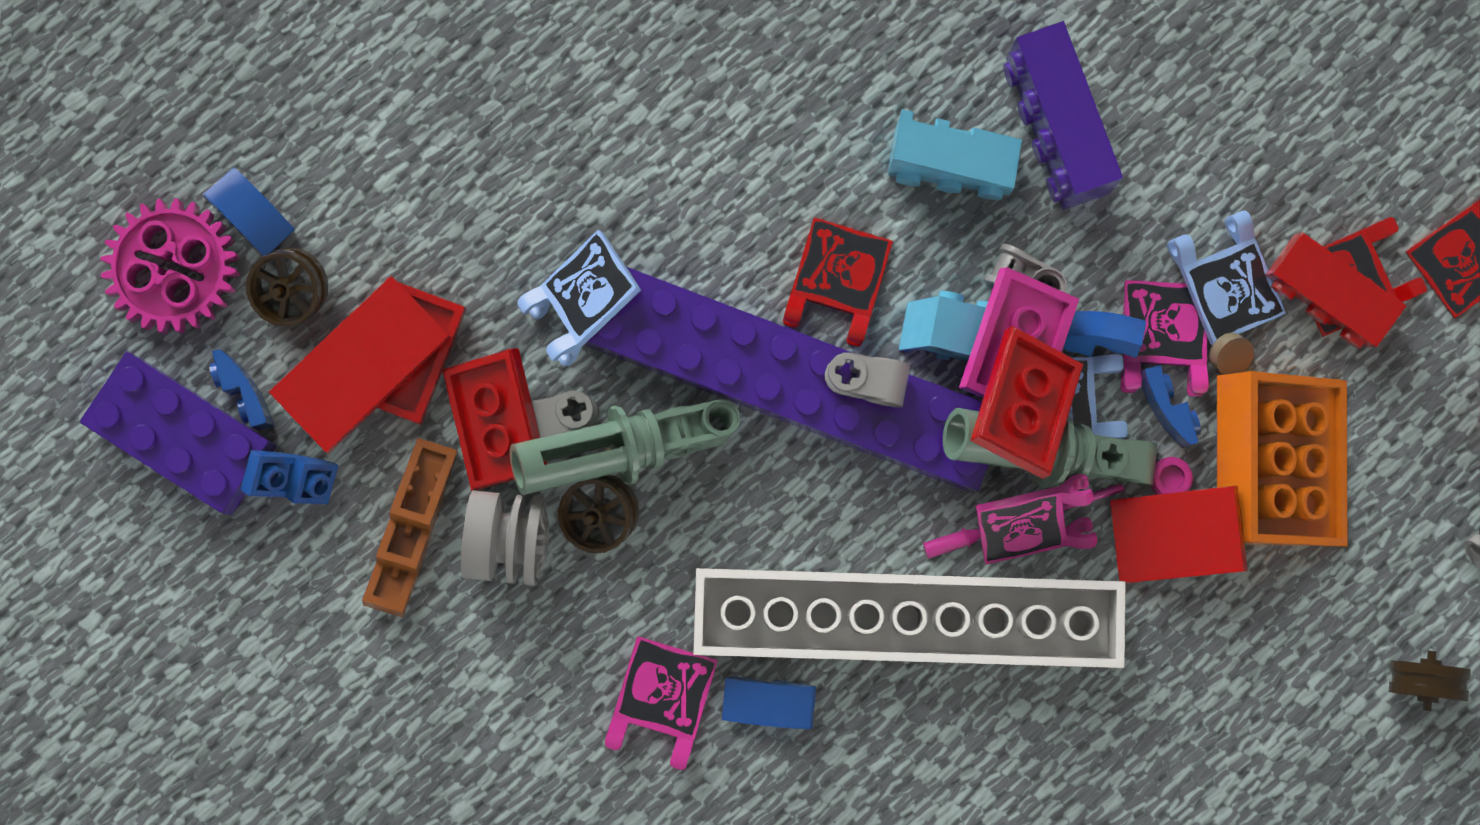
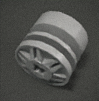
M472 490L467 504L461 549L462 578L492 581L498 563H504L507 583L515 584L519 567L523 565L524 584L536 586L539 573L546 561L550 525L546 512V499L533 497L529 515H525V496L517 495L513 502L511 513H504L502 494Z

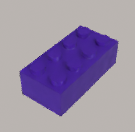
M1064 21L1016 37L1006 57L1007 63L1003 64V70L1009 86H1016L1022 101L1017 103L1021 120L1025 126L1031 124L1036 139L1032 140L1034 155L1039 164L1045 162L1050 174V178L1046 179V185L1053 202L1060 201L1062 209L1066 210L1110 194L1123 179V175Z
M128 351L125 352L79 421L82 425L218 512L231 516L246 495L240 489L251 450L274 452L278 446L144 359Z

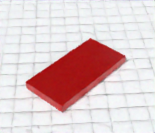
M390 276L268 393L329 454L447 342L451 336Z

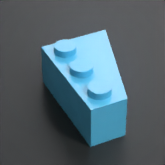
M901 109L895 127L888 175L895 176L897 183L906 186H920L921 181L937 184L936 189L947 193H961L962 188L978 190V197L989 200H1001L1003 195L1009 196L1015 186L1021 139L975 127L971 131L949 128L950 121L939 118L935 120V125L914 121V112Z
M939 291L938 296L908 302L899 351L910 353L913 350H924L936 353V358L949 360L952 357L968 361L988 301H977V305L963 302L964 295Z

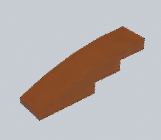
M417 438L389 512L390 520L375 556L376 564L362 599L363 606L404 617L431 539L458 450Z

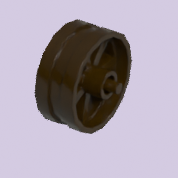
M285 247L262 256L252 265L246 278V294L251 307L261 319L276 326L289 327L309 319L323 307L328 296V278L324 267L314 255L301 248ZM285 258L298 263V266L291 274L288 272ZM272 259L275 260L279 277L264 270L267 263ZM304 270L309 274L312 283H305L304 278L301 276ZM262 280L271 284L270 292L267 294L264 293L262 288ZM299 292H313V301L310 306ZM274 298L280 301L279 311L272 307L268 301L269 299ZM290 299L303 313L302 315L288 316Z
M611 474L571 485L561 497L557 510L559 526L565 538L576 548L588 553H605L618 547L636 529L639 519L638 500L632 488L624 483L621 478ZM587 484H595V500L593 501L580 487ZM604 487L609 488L617 497L613 500L604 498ZM575 497L587 509L573 512V498ZM620 502L625 509V517L614 514L615 506ZM582 519L583 523L587 526L584 532L578 529L575 520ZM608 522L624 527L622 534L617 539H614ZM598 526L604 538V541L601 542L590 538L592 532Z
M1428 651L1427 659L1420 658V663L1391 660L1390 671L1393 672L1392 682H1389V692L1417 696V701L1423 702V710L1432 711V703H1439V698L1468 701L1469 691L1467 690V683L1470 680L1471 669L1442 665L1441 660H1436L1437 651Z

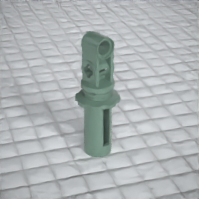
M717 399L693 406L675 407L658 414H653L649 409L638 411L637 415L627 417L621 407L611 406L607 411L608 419L606 423L512 444L510 446L511 467L516 485L522 495L614 473H619L624 483L632 485L638 481L640 468H658L663 465L664 459L679 458L700 450L723 445L737 430L740 424V413L733 403L724 399ZM715 416L720 418L725 425V430L719 431L714 429L710 425L708 417ZM610 447L611 449L608 451L573 458L548 465H544L543 463L545 461H550L601 448Z
M956 408L950 413L943 431V448L949 459L1025 470L970 441L979 411ZM1068 415L1051 475L1042 479L1030 472L1029 474L1032 481L1038 483L1042 489L1056 487L1059 483H1063V481L1077 474L1115 480L1116 483L1125 484V482H1137L1138 486H1153L1157 443L1094 435L1089 426L1073 423Z

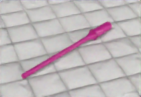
M1122 483L1093 492V501L1123 492L1124 487ZM1063 504V511L1077 506ZM962 528L961 531L924 542L923 548L926 557L930 559L960 548H970L971 544L980 539L979 529Z

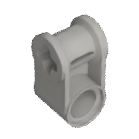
M1004 243L999 248L1001 255L991 275H985L983 283L993 289L999 269L1009 267L1012 264V270L1038 281H1050L1055 285L1056 289L1065 293L1067 290V281L1060 271L1034 259L1023 250Z
M842 353L837 355L827 365L825 381L827 386L837 394L861 398L868 402L885 406L903 407L911 365L895 359ZM845 363L850 365V372L856 374V378H852L847 384L841 383L842 376L835 374V370H839Z
M576 390L532 401L540 438L593 426L599 415L595 400L585 393ZM575 401L587 408V410L581 412L580 421L572 416H568V412L574 409L573 402Z

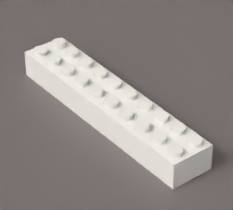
M696 568L693 655L1124 668L1125 582Z

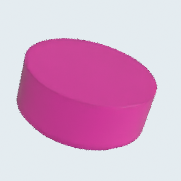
M1167 457L1155 463L1154 482L1151 488L1157 495L1189 491L1193 482V474L1185 461L1177 457Z

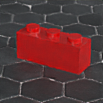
M1304 232L1294 234L1265 274V276L1274 281L1271 285L1274 291L1290 301L1294 297L1308 305L1305 312L1324 325L1328 321L1332 322L1342 330L1339 336L1358 349H1361L1363 345L1365 347H1377L1407 307V305Z

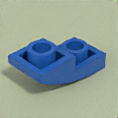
M235 167L202 194L230 226H234L261 257L269 254L295 230L282 214Z
M1075 311L1063 349L1091 357L1095 346L1099 345L1114 353L1137 358L1143 343L1146 321L1109 312Z
M223 350L212 351L215 363L210 364V373L216 388L222 387L223 392L231 396L241 393L242 398L237 399V406L242 421L244 423L249 422L250 427L258 431L273 427L274 423L264 397L247 371Z
M1161 365L1142 370V390L1162 427L1182 448L1197 444V435L1201 434L1198 415L1195 410L1190 411L1188 402L1171 406L1170 399L1174 398V389L1170 376L1168 374L1163 375Z
M251 450L240 490L249 496L285 497L295 504H328L339 465L331 461L307 456Z
M735 676L725 678L722 720L770 727L812 729L816 686L781 680L767 682Z

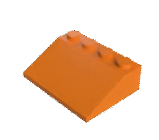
M1256 371L1217 375V488L1238 486L1244 544L1348 547L1347 380Z

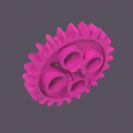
M174 198L171 208L168 209L163 200L157 199L155 211H152L142 203L140 204L141 217L136 218L127 212L125 216L129 226L127 228L119 225L113 226L120 237L118 241L105 240L104 243L114 251L113 255L101 256L100 260L111 265V270L105 271L100 275L101 278L114 282L113 285L105 290V293L111 297L120 296L115 302L114 308L119 311L130 308L126 315L127 320L135 323L142 317V328L150 331L154 324L157 323V330L162 334H167L172 323L176 332L184 334L186 321L196 329H200L201 322L199 316L203 314L214 320L216 317L211 307L214 304L224 308L228 306L221 295L223 292L235 293L236 289L228 284L227 280L228 278L240 276V272L229 267V263L237 261L240 257L237 253L226 250L235 243V240L231 236L220 237L227 227L221 221L211 225L214 219L212 212L207 209L199 215L200 206L194 202H191L184 211L183 202L178 198ZM158 231H166L167 241L164 246L159 249H152L151 238ZM198 245H205L206 255L204 259L199 263L191 264L189 260L191 250ZM142 251L166 262L174 261L185 269L203 274L205 278L203 281H197L173 270L166 271L155 263L138 259L136 254ZM144 269H150L152 276L148 285L137 288L135 284L137 274ZM188 283L190 285L189 297L183 302L176 303L174 300L175 289L181 284Z

